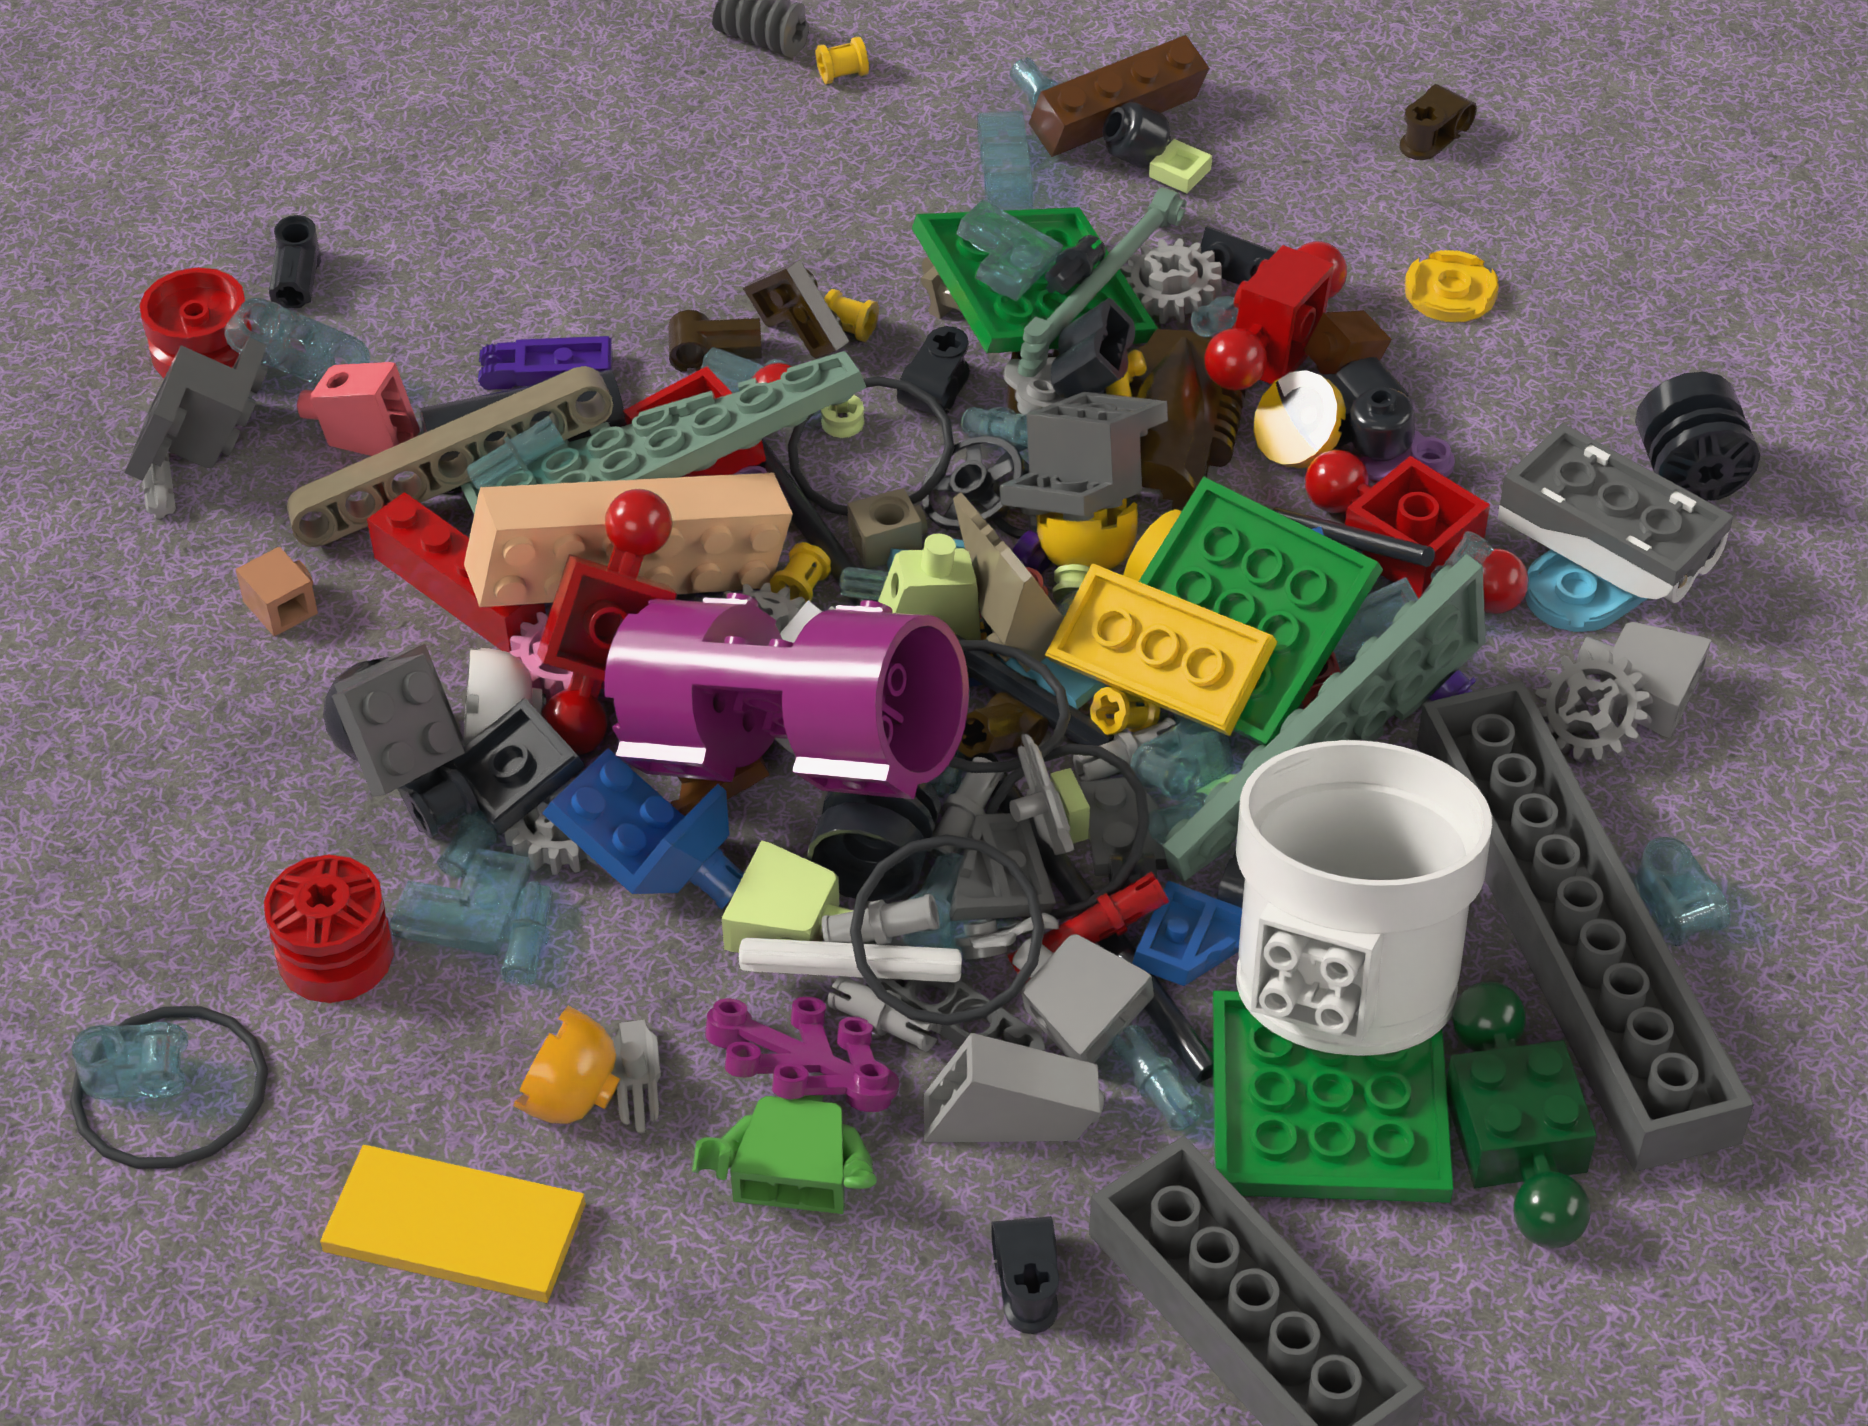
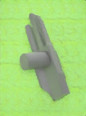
M1024 734L1022 735L1024 747H1018V754L1029 790L1025 797L1010 802L1011 815L1017 822L1033 817L1039 836L1050 845L1055 855L1073 851L1075 849L1069 833L1070 826L1059 792L1056 791L1053 781H1050L1042 753L1029 735Z
M645 1020L619 1023L617 1034L612 1038L617 1055L612 1074L621 1078L617 1087L621 1122L626 1126L630 1123L627 1091L633 1090L635 1128L638 1134H643L646 1131L643 1089H648L650 1120L655 1122L659 1116L657 1082L661 1072L657 1036L647 1028Z

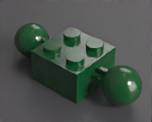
M1484 981L1473 984L1465 989L1457 998L1453 1008L1452 1022L1456 1035L1461 1042L1475 1052L1451 1055L1446 1080L1448 1107L1473 1187L1475 1189L1524 1182L1517 1191L1513 1204L1514 1219L1520 1232L1530 1242L1540 1247L1555 1249L1568 1246L1578 1240L1585 1232L1591 1215L1590 1201L1584 1188L1568 1175L1588 1173L1597 1134L1565 1041L1560 1040L1516 1046L1526 1025V1012L1520 997L1511 988L1502 983Z

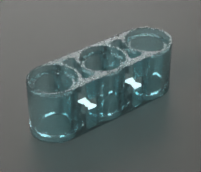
M1023 111L979 112L977 114L978 144H980L982 173H984L985 201L988 202L987 211L1033 209L1032 172Z
M248 299L242 303L225 326L227 343L238 353H241L247 339L251 337L267 344L261 360L262 363L318 385L328 368L337 365L334 356L341 357L348 364L370 363L369 350L358 338L266 299ZM244 319L255 322L259 326L261 334L250 331L246 327ZM289 338L299 340L304 345L306 353L294 349Z

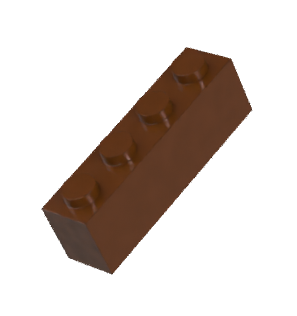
M1184 35L1041 91L1028 124L1050 156L1054 157L1103 137L1102 130L1107 116L1113 109L1121 107L1125 103L1137 102L1162 113L1195 99L1210 68L1187 35Z

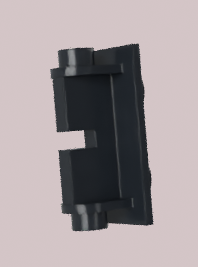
M1209 226L1205 227L1201 242V254L1212 250L1215 262L1221 263L1222 279L1238 285L1244 280L1249 281L1257 272L1260 263L1264 259L1269 260L1276 253L1274 250Z

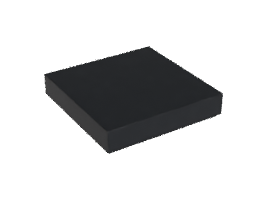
M526 698L522 699L463 747L464 754L442 765L452 770L457 769L462 774L477 800L480 812L500 835L505 833L586 767L579 756Z

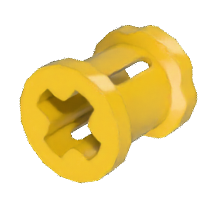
M859 36L852 38L851 43L829 48L823 44L818 45L815 50L817 67L825 85L831 84L834 78L855 73H858L860 77L869 74L867 51L863 40Z
M829 290L824 300L828 307L840 318L843 331L853 333L857 340L866 342L875 330L878 322V302L868 299L863 303L843 297L839 290Z
M806 542L796 543L789 551V562L785 568L777 571L770 579L771 592L777 594L787 584L790 589V600L803 597L805 603L808 600L811 602L813 588L818 581L824 580L831 572L830 558L818 546L810 545Z
M1114 687L1101 688L1095 693L1090 707L1091 719L1101 728L1104 734H1117L1124 729L1134 733L1157 724L1160 716V707L1119 691ZM1136 702H1143L1145 706L1136 707ZM1114 714V718H1106L1105 715Z

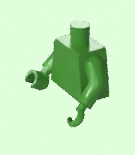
M807 1095L798 1099L765 1096L759 1099L753 1114L742 1117L722 1138L706 1137L696 1142L692 1168L694 1173H698L703 1169L716 1171V1178L720 1180L727 1179L728 1169L731 1168L733 1202L838 1214L844 1213V1186L850 1189H866L873 1187L877 1182V1178L873 1173L872 1158L857 1129L850 1125L842 1124V1107L836 1103L822 1102L824 1095Z

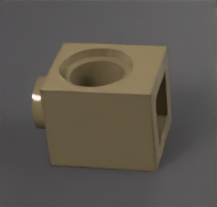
M904 488L847 503L849 537L865 569L887 564L891 548L922 550V535L928 532L926 517L920 505L913 506Z

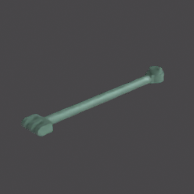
M1160 187L1152 203L1148 206V212L1096 266L1092 274L1082 281L1047 320L1034 317L1024 328L1023 340L1025 342L1021 347L1020 355L1022 359L1019 361L1018 373L1020 375L1034 377L1047 364L1049 345L1060 335L1061 330L1072 322L1158 227H1169L1171 224L1178 226L1181 223L1186 211L1181 207L1185 208L1187 201L1180 198L1178 192Z

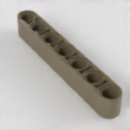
M581 366L573 368L298 488L290 495L287 502V510L294 537L305 546L318 547L326 545L367 527V518L404 492L419 503H422L602 424L609 418L613 409L612 397L603 377L597 370L591 367ZM584 392H597L594 398L589 401H577L578 397ZM538 412H551L549 417L543 421H531L532 417ZM492 432H506L505 435L497 441L491 442L485 440L486 437ZM446 452H460L454 460H439ZM400 472H414L413 476L408 480H394V477ZM364 491L368 493L362 500L351 501L347 499L354 492ZM316 511L323 513L316 520L306 521L301 519L308 512Z

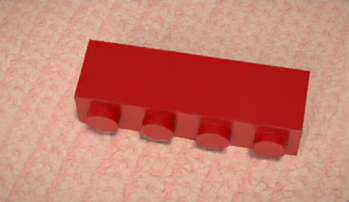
M402 493L367 518L374 558L501 651H512L510 639L512 636H522L520 625L523 622L536 625L538 623L536 613L543 612L546 614L544 603L480 607L464 566L469 537L407 493Z

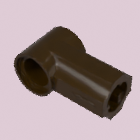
M684 310L676 313L669 320V361L680 372L688 371L687 368H695V371H698L706 366L708 367L713 360L762 358L760 318L709 320L705 314L699 311Z
M1000 692L988 702L985 708L975 709L973 712L967 713L965 728L958 750L970 758L1009 750L1019 757L1018 747H1024L1022 735H1029L1034 743L1039 746L1046 736L1049 722L1047 718L1010 694Z

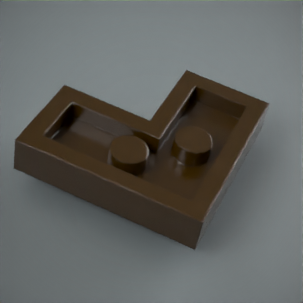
M801 260L757 278L743 288L766 326L772 327L789 319L810 355L815 359L835 352L850 342L843 331L840 318L828 307L818 290V284L814 275L804 267Z

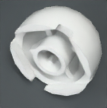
M470 648L463 747L524 698L541 715L542 689L532 688L530 671L519 658L508 652L496 649Z

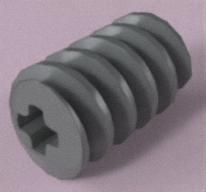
M718 0L713 12L712 25L715 30L719 32L725 31L726 34L735 38L739 36L741 40L749 43L754 41L757 46L762 48L769 47L771 51L778 54L783 52L789 58H794L805 47L809 34V25L805 18L806 9L804 4L800 2H795L791 5L790 0Z

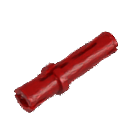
M1151 871L1135 881V883L1111 896L1105 893L1096 898L1097 904L1073 919L1071 918L1059 925V929H1052L1045 933L1042 945L1054 953L1073 934L1079 935L1094 944L1114 933L1119 937L1128 931L1126 926L1137 921V919L1166 905L1169 903V900ZM1018 950L1007 955L1011 964ZM1012 964L1013 968L1018 974L1020 970Z

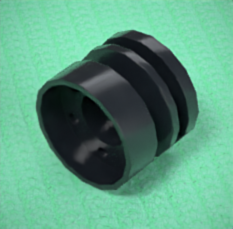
M1708 372L1681 374L1665 380L1648 392L1638 406L1635 418L1637 429L1654 473L1706 501L1723 499L1745 486L1757 471L1761 456L1748 421L1745 419L1733 385L1721 375Z
M929 782L918 784L914 799L828 791L824 800L822 815L818 818L809 844L807 860L833 871L839 879V894L856 899L858 892L879 862L909 842L932 837L941 807L936 790ZM927 850L915 852L887 870L867 901L883 900L888 904L907 898L917 888Z

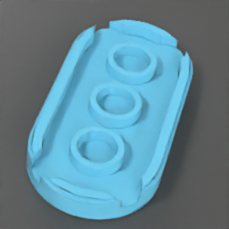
M1552 549L1538 557L1528 569L1529 585L1525 595L1527 605L1540 620L1555 628L1573 632L1599 630L1612 624L1648 599L1622 590Z

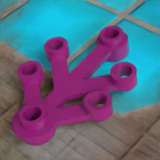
M800 997L792 1003L790 1022L792 1026L799 1029L803 1042L752 1020L751 1014L747 1011L746 1004L737 999H720L714 1003L713 1008L707 1013L705 1037L711 1044L727 1048L725 1070L729 1074L741 1078L752 1077L756 1074H773L772 1091L781 1098L798 1099L807 1095L846 1094V1102L851 1107L864 1112H879L890 1106L891 1100L896 1097L899 1091V1078L884 1064L874 1060L870 1049L873 1026L868 1023V1020L860 1017H847L839 1022L837 1044L842 1049L848 1051L851 1063L833 1056L823 1028L826 1005L818 998ZM755 1044L778 1054H761L760 1048ZM811 1072H820L824 1074L820 1076H808Z

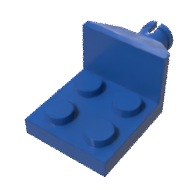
M609 748L560 792L542 813L631 894L678 893L690 881L711 897L722 910L732 899L745 871L742 872L724 856V852L719 849L730 835L727 795L723 787L717 784L686 816H683Z

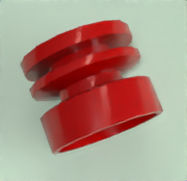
M330 854L310 857L286 868L270 884L264 899L265 920L271 942L274 945L279 974L291 991L307 1000L325 1003L351 1000L373 989L388 973L394 956L388 918L386 917L380 882L368 866L351 857Z

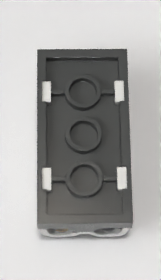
M1561 423L1504 476L1498 520L1624 591L1641 598L1659 599L1664 597L1673 603H1677L1686 595L1699 573L1702 575L1708 573L1720 558L1731 529L1733 515L1568 425Z

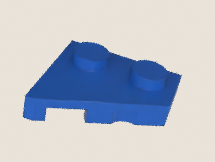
M1167 881L1164 892L1169 903L1154 910L1137 947L1132 964L1147 973L1185 986L1239 952L1242 908Z

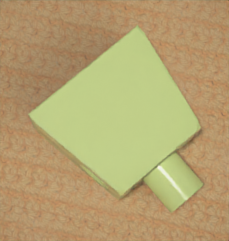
M937 533L925 539L924 550H902L895 554L878 602L893 609L892 613L938 617L948 624L954 633L966 640H981L978 588L969 551L963 548H956V543L950 536Z
M761 840L722 916L724 950L739 953L740 944L744 938L822 942L824 939L822 917L853 911L839 907L838 876L829 869L772 843Z

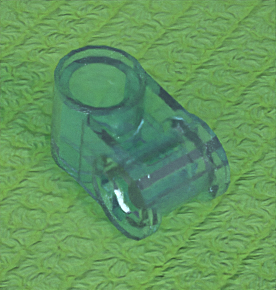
M1187 718L1172 729L1139 746L1130 764L1143 787H1158L1166 797L1178 801L1188 798L1192 793L1214 780L1227 776L1235 767L1228 735Z
M1659 837L1648 842L1644 848L1635 877V888L1645 905L1656 918L1659 928L1673 946H1681L1688 942L1691 935L1709 928L1714 931L1727 928L1730 924V910L1726 898L1717 885L1709 879L1692 855L1690 848L1682 841L1672 837Z
M154 1022L147 1025H97L89 1027L78 1034L71 1047L81 1087L87 1095L94 1099L102 1100L124 1097L168 1098L178 1095L185 1087V1074L180 1070L181 1053L187 1049L189 1035L179 1025L169 1022ZM157 1039L162 1040L161 1045L158 1044ZM160 1075L163 1076L164 1081H160Z

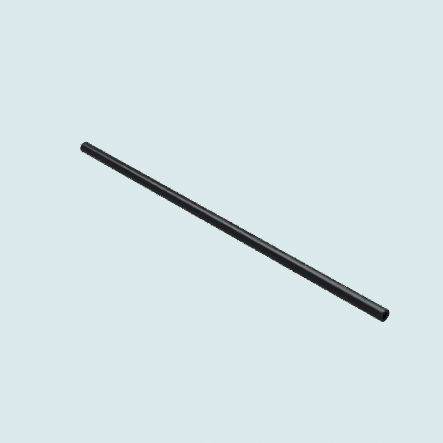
M762 438L766 461L757 466L763 467L767 473H774L793 513L791 518L810 545L818 546L828 555L831 560L830 573L854 606H860L863 600L878 602L879 596L764 438ZM960 752V754L963 756L965 760H973V758H970L962 752ZM993 753L978 756L992 762H999ZM1004 772L1002 779L995 787L991 795L992 798L1008 776L1007 772ZM1014 784L999 806L1004 814L1011 813L1010 802L1012 800L1024 797L1016 784ZM1029 818L1045 871L1069 905L1085 901L1094 895V891L1067 854L1055 855L1050 845L1039 836L1034 818ZM1114 933L1106 939L1097 942L1103 949L1132 964L1136 949L1125 934L1118 937ZM1150 974L1152 976L1154 997L1144 1009L1198 1083L1213 1077L1214 1060L1212 1053L1156 976Z

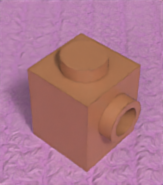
M280 546L235 569L243 602L274 637L318 614L312 588L313 580L308 569L300 560L293 562Z

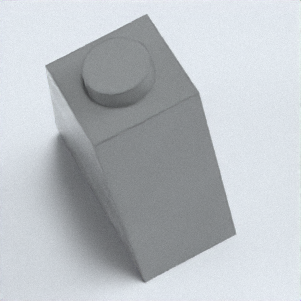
M971 1033L924 1093V1142L1077 1141L1091 1123L1097 1122L1103 1110L1104 1093L1099 1089L1098 1065Z

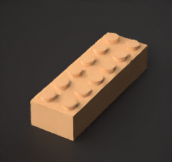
M774 473L480 487L464 566L480 607L554 602L569 554L608 566L614 546L610 542L605 530L606 511L610 503L621 493L631 489H645L656 493L667 503L672 514L673 526L666 544L657 552L644 556L638 576L669 585L677 594L743 590L744 584H749L752 589H761L764 583H770V579L776 572L793 513Z

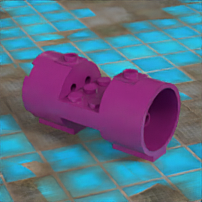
M728 593L726 599L704 598L703 602L663 599L649 600V605L638 614H628L619 626L609 650L605 670V697L614 698L618 723L612 727L620 741L616 756L645 774L732 782L736 767L747 766L755 762L768 750L775 738H784L789 740L790 746L796 755L792 772L822 791L914 799L918 784L933 780L949 765L960 744L967 719L969 702L967 665L959 640L950 626L940 618L932 615L892 613L893 609L888 605L871 600L861 601L860 606L837 605L836 610H826L819 613L803 627L794 643L782 640L780 632L775 625L776 620L758 608L759 602L756 599L744 594Z

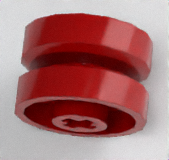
M195 267L172 272L154 282L144 292L139 304L153 367L163 379L180 346H184L233 368L249 337L254 339L242 285L232 275L218 269Z

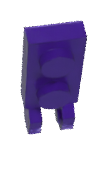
M609 336L520 339L516 340V342L497 343L496 345L493 343L491 345L486 344L485 347L482 346L479 354V362H481V366H484L479 370V386L487 390L511 389L515 385L530 386L581 366L591 367L598 372L608 369L612 370V338H609Z

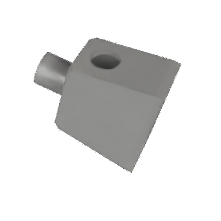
M1630 622L1625 624L1615 646L1586 637L1581 649L1587 648L1594 660H1598L1603 649H1607L1613 655V665L1623 657L1629 659L1633 665L1629 675L1641 672L1647 681L1637 691L1649 692L1653 698V703L1641 707V710L1652 719L1651 724L1643 726L1671 739L1704 672L1711 640L1701 636ZM1581 649L1579 651L1576 663L1580 662ZM1600 674V682H1604L1609 678L1615 680L1610 676ZM1628 705L1620 709L1619 713L1621 715H1626Z
M1075 934L1069 936L1054 953L1044 945H1041L1038 965L1031 974L1030 980L1021 991L1026 1011L1066 1057L1093 1064L1154 997L1152 976ZM1031 938L1022 944L1013 958L1012 964L1019 970L1022 969L1027 961Z

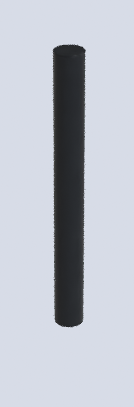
M1278 507L1272 509L1310 529L1321 526L1324 536L1344 546L1424 567H1429L1435 558V551L1430 546Z

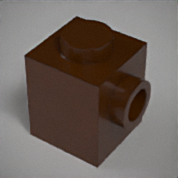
M1364 310L1324 312L1303 351L1314 361L1322 375L1337 374L1343 366L1351 361H1358L1368 357H1377L1380 361L1392 339Z

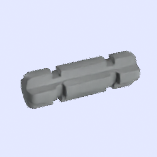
M167 452L161 467L152 463L142 481L146 511L154 514L155 519H161L167 514H173L176 509L169 454Z

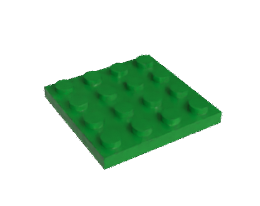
M1080 207L916 214L912 226L914 234L986 354L1021 351L1022 344L1025 342L1023 340L1024 328L1034 317L1047 320L1080 285L1076 284L1064 295L1057 291L1051 294L1046 289V286L1049 284L1045 279L1046 272L1056 264L1057 257L1063 250L1074 247L1084 236L1093 235L1099 238ZM1100 238L1091 246L1093 249L1102 243ZM1119 269L1072 322L1106 299L1111 298L1134 321L1135 338L1133 344L1147 343L1158 328ZM1059 336L1049 345V349H1058Z
M1203 477L1138 582L1271 634L1278 641L1233 731L1248 739L1267 746L1280 733L1287 717L1299 708L1383 569L1377 561Z
M1213 991L1214 1167L1242 1196L1451 1203L1453 1178L1442 1029L1426 1041L1397 1052L1379 1055L1334 1054L1307 1048L1272 1032L1249 1012L1241 1000L1238 991Z

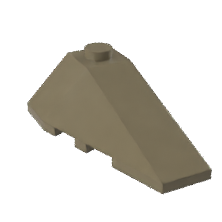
M960 492L953 500L965 550L969 551L976 577L979 608L982 617L994 631L986 639L994 643L1018 648L1041 662L1046 658L1045 653L1064 617L1017 556ZM1000 655L1004 662L1010 659V657ZM1018 661L1026 673L1031 670V668Z

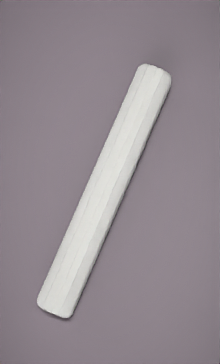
M744 938L740 944L739 965L743 971L863 977L856 966L852 943ZM864 944L867 963L877 978L957 982L961 977L962 954L958 949Z

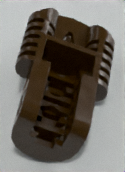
M1156 329L1147 344L1137 348L1144 356L1147 371L1144 375L1134 376L1133 381L1129 383L1132 397L1167 401L1168 421L1149 428L1148 434L1140 437L1142 487L1159 489L1163 499L1173 500L1172 510L1182 511L1202 478L1208 477L1209 467H1223L1231 461L1247 388L1243 390H1228L1217 385L1208 375L1204 358L1206 348L1213 336L1188 330Z

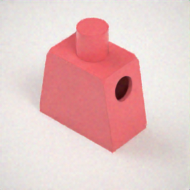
M396 363L333 365L328 368L314 390H303L298 397L297 410L299 416L304 419L319 420L327 443L332 447L373 456L417 437L420 432Z

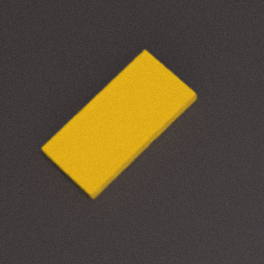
M1092 563L1045 656L1051 662L1230 736L1278 641L1271 634Z
M363 1144L320 1243L323 1252L548 1303L586 1202L584 1193Z

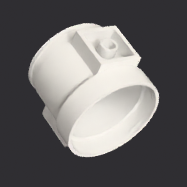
M1359 740L1326 741L1296 747L1272 757L1251 774L1243 787L1240 797L1236 843L1237 862L1245 877L1236 983L1244 1005L1262 1025L1277 1035L1307 1048L1342 1055H1379L1397 1052L1418 1045L1434 1036L1447 1024L1452 1016L1457 999L1469 904L1476 898L1484 883L1492 830L1490 808L1479 789L1458 770L1432 756L1392 744Z

